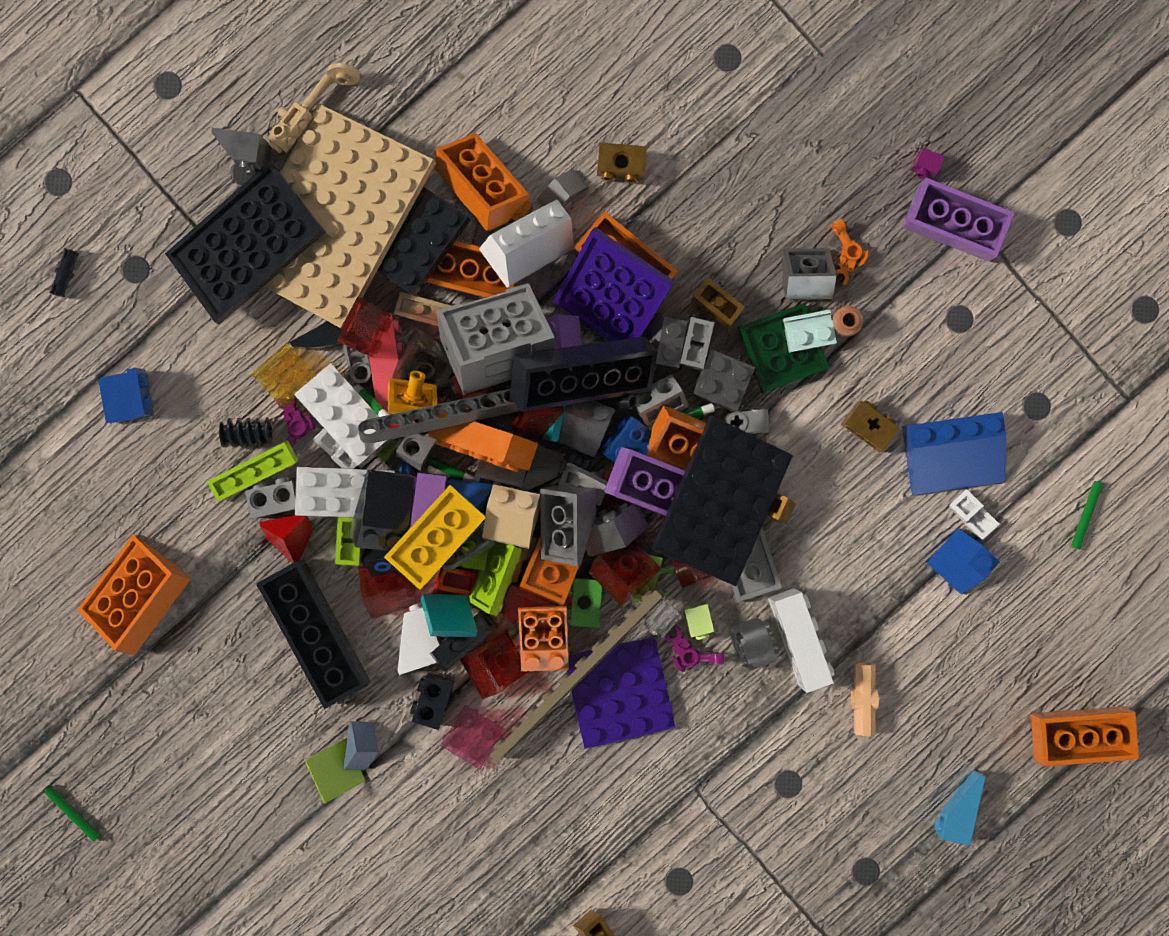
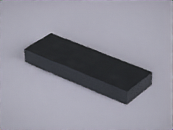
M481 610L474 616L478 630L475 637H448L429 653L444 672L499 627L487 612Z

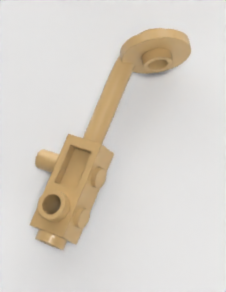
M336 63L328 66L327 73L301 106L294 102L289 110L284 107L278 109V115L282 119L273 127L271 134L268 136L267 139L270 141L268 146L278 154L282 151L287 153L296 144V140L313 119V115L309 111L329 84L333 81L345 86L355 85L360 81V72L353 66L345 63Z

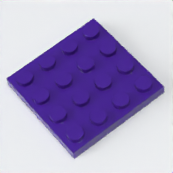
M595 227L587 237L553 302L572 316H579V321L608 341L642 337L675 282Z
M654 635L619 643L571 690L584 749L676 728ZM588 650L569 655V670H567V673L572 674L577 669L574 665L583 656L588 658L593 651Z

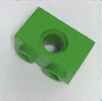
M574 578L568 596H573L572 605H567V619L571 620V626L599 628L602 579ZM588 596L591 599V604L586 608H582L577 603L578 598Z

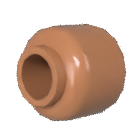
M843 306L831 316L835 334L839 337H851L862 328L863 315L860 310L853 306Z

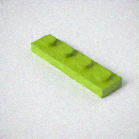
M287 440L206 482L217 502L299 462Z

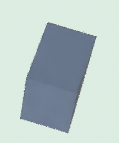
M350 721L343 768L368 769L379 752L373 722Z

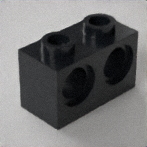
M428 673L425 679L421 678L417 691L421 692L419 700H414L410 710V714L413 715L412 722L439 730L455 681ZM437 684L441 689V693L438 695L432 694L429 691V685ZM422 708H432L434 715L432 717L424 716Z

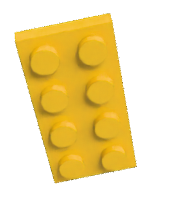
M449 485L384 558L421 590L482 523L486 516L454 487Z

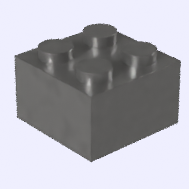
M710 350L706 356L704 369L700 371L691 395L731 412H737L755 367Z
M623 501L616 504L614 508L609 509L606 506L597 510L586 546L589 557L624 548L649 526L640 506Z

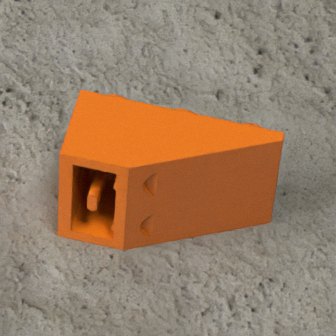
M567 606L518 608L521 671L569 670Z

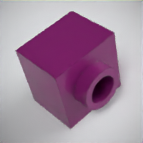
M923 147L917 153L910 170L915 172V175L921 179H932L938 174L945 157Z

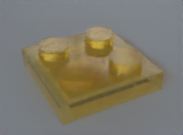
M287 342L251 373L283 408L296 398L294 394L317 375Z

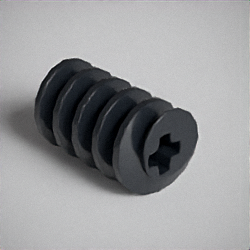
M259 417L256 418L255 424H252L250 418L246 419L245 424L242 423L241 418H237L236 425H233L232 418L227 419L226 425L220 422L219 438L221 446L228 448L230 445L232 447H238L239 445L247 447L249 444L251 447H257L258 444L261 447H266L267 444L270 445L272 442V426L269 417L265 418L264 424L261 423Z

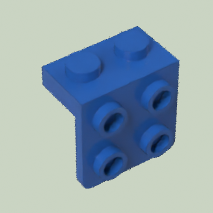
M130 368L126 369L127 373L105 376L99 379V388L107 423L154 416V404L149 392V377L146 370Z
M625 414L624 417L622 416L616 421L615 429L610 435L604 437L598 450L614 463L621 447L647 456L652 431L634 417Z

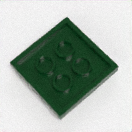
M805 303L738 327L751 365L755 367L754 373L762 393L829 369L822 347L789 353L783 319L809 314Z

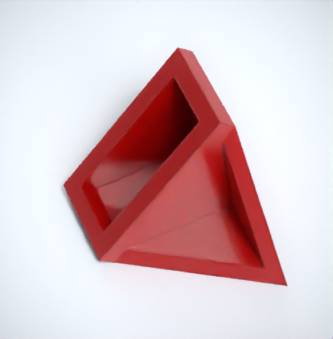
M293 515L260 522V527L266 539L289 561L294 563L301 559L313 532V526L308 516Z
M460 567L453 570L440 568L433 594L470 595L478 573Z

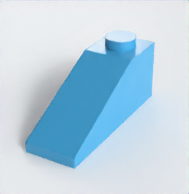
M972 771L942 808L940 817L936 818L935 831L942 840L971 845L986 777L979 771Z

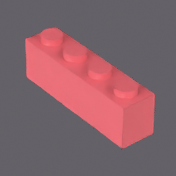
M392 314L363 318L375 399L387 411L389 378L408 379L406 365L402 366L401 356H404V348L402 342H398L397 333H401L400 322Z

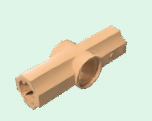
M854 663V688L851 690V705L854 709L855 735H876V709L879 706V695L876 688V664Z

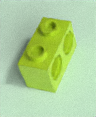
M338 517L335 564L362 565V555L365 548L355 547L349 534L353 517Z

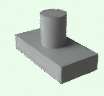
M568 463L559 485L596 490V505L601 506L607 495L604 491L608 482L600 478L594 471L588 472L572 463Z

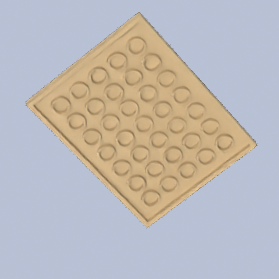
M318 103L312 114L313 119L300 135L280 173L326 233L264 287L345 330L436 162L432 158Z

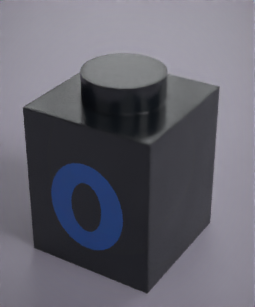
M365 548V554L362 555V564L364 568L368 569L372 577L399 572L384 558L389 551Z

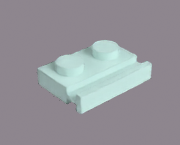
M831 310L783 319L789 353L837 343L833 320L830 314Z

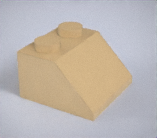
M493 484L486 508L483 539L529 549L541 508L540 494Z

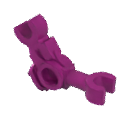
M289 394L291 400L289 405L285 406L281 399L277 400V404L281 409L285 410L283 415L288 425L287 433L289 434L285 441L288 440L291 447H293L297 439L300 440L308 431H315V423L308 414H305L307 420L303 419L301 408H296V397Z
M678 625L674 626L677 631L675 637H670L667 631L664 632L666 640L674 643L671 648L679 655V660L676 656H673V662L681 672H684L686 667H694L699 662L724 664V652L700 653L699 650L692 647L686 637H681L682 632Z

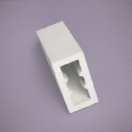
M421 602L408 606L409 610L404 613L398 662L399 675L437 663L429 653L438 647L442 641L440 636H430Z

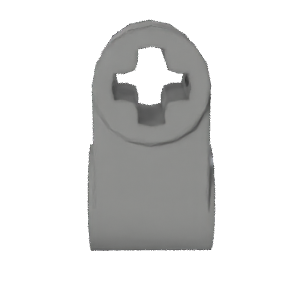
M363 339L362 342L351 345L344 343L343 350L351 378L362 386L371 384L373 380L367 340ZM366 368L368 371L367 377L359 380L357 377L358 371Z
M768 409L733 412L726 415L723 419L724 422L730 424V421L735 418L736 421L740 422V425L736 427L749 434L769 433Z

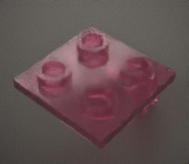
M465 705L440 746L481 770L492 752L493 746L498 742L505 729L499 726L497 721L492 722L479 714V710L475 708L473 710Z

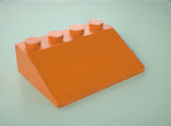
M133 534L77 610L114 651L135 655L191 579L178 566Z

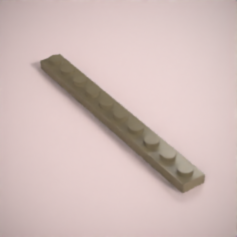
M650 589L641 598L643 603L638 608L633 606L624 615L626 620L621 625L616 623L607 632L610 636L604 642L599 640L591 648L593 653L588 658L583 656L574 665L577 669L572 674L566 673L558 681L560 686L555 691L550 689L542 697L544 702L539 707L533 706L525 714L528 718L523 723L517 722L509 730L512 734L507 739L501 738L493 746L495 751L490 755L496 763L502 760L666 595L660 589L654 592Z

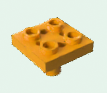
M420 371L410 372L409 381L389 378L388 413L395 414L437 405V385L424 383L425 374Z

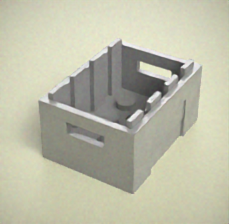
M529 283L506 289V292L463 305L459 303L437 310L440 340L463 395L512 380L514 354L555 349V337ZM507 323L512 324L510 327H506ZM484 330L489 331L487 334H483Z

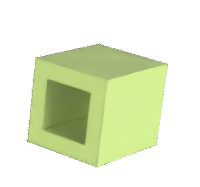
M706 602L683 607L691 637H696V640L704 639L710 636L709 633L714 632Z

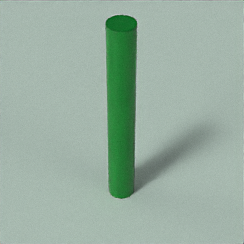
M1094 481L1071 544L1072 548L1080 550L1103 483Z
M52 786L44 791L93 842L101 836Z

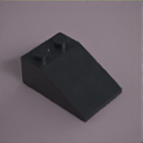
M367 469L349 531L355 547L390 551L405 535L409 526L414 484L413 475Z

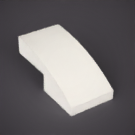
M325 428L313 438L342 469H354L357 466Z
M967 489L949 505L961 521L981 541L999 525Z

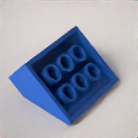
M1003 412L902 426L912 495L1005 482L1006 430Z

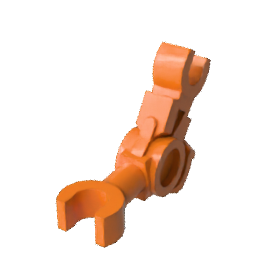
M841 218L832 223L831 228L843 244L841 246V256L836 264L838 270H835L836 275H842L843 280L840 285L844 286L849 281L848 272L853 273L856 261L860 260L858 262L859 267L866 262L869 250H862L858 243L854 240L851 241L846 225Z

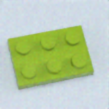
M500 542L490 547L485 571L479 570L468 601L488 614L497 616L499 609L503 606L507 588L512 582L515 567L520 561L522 549L518 546Z

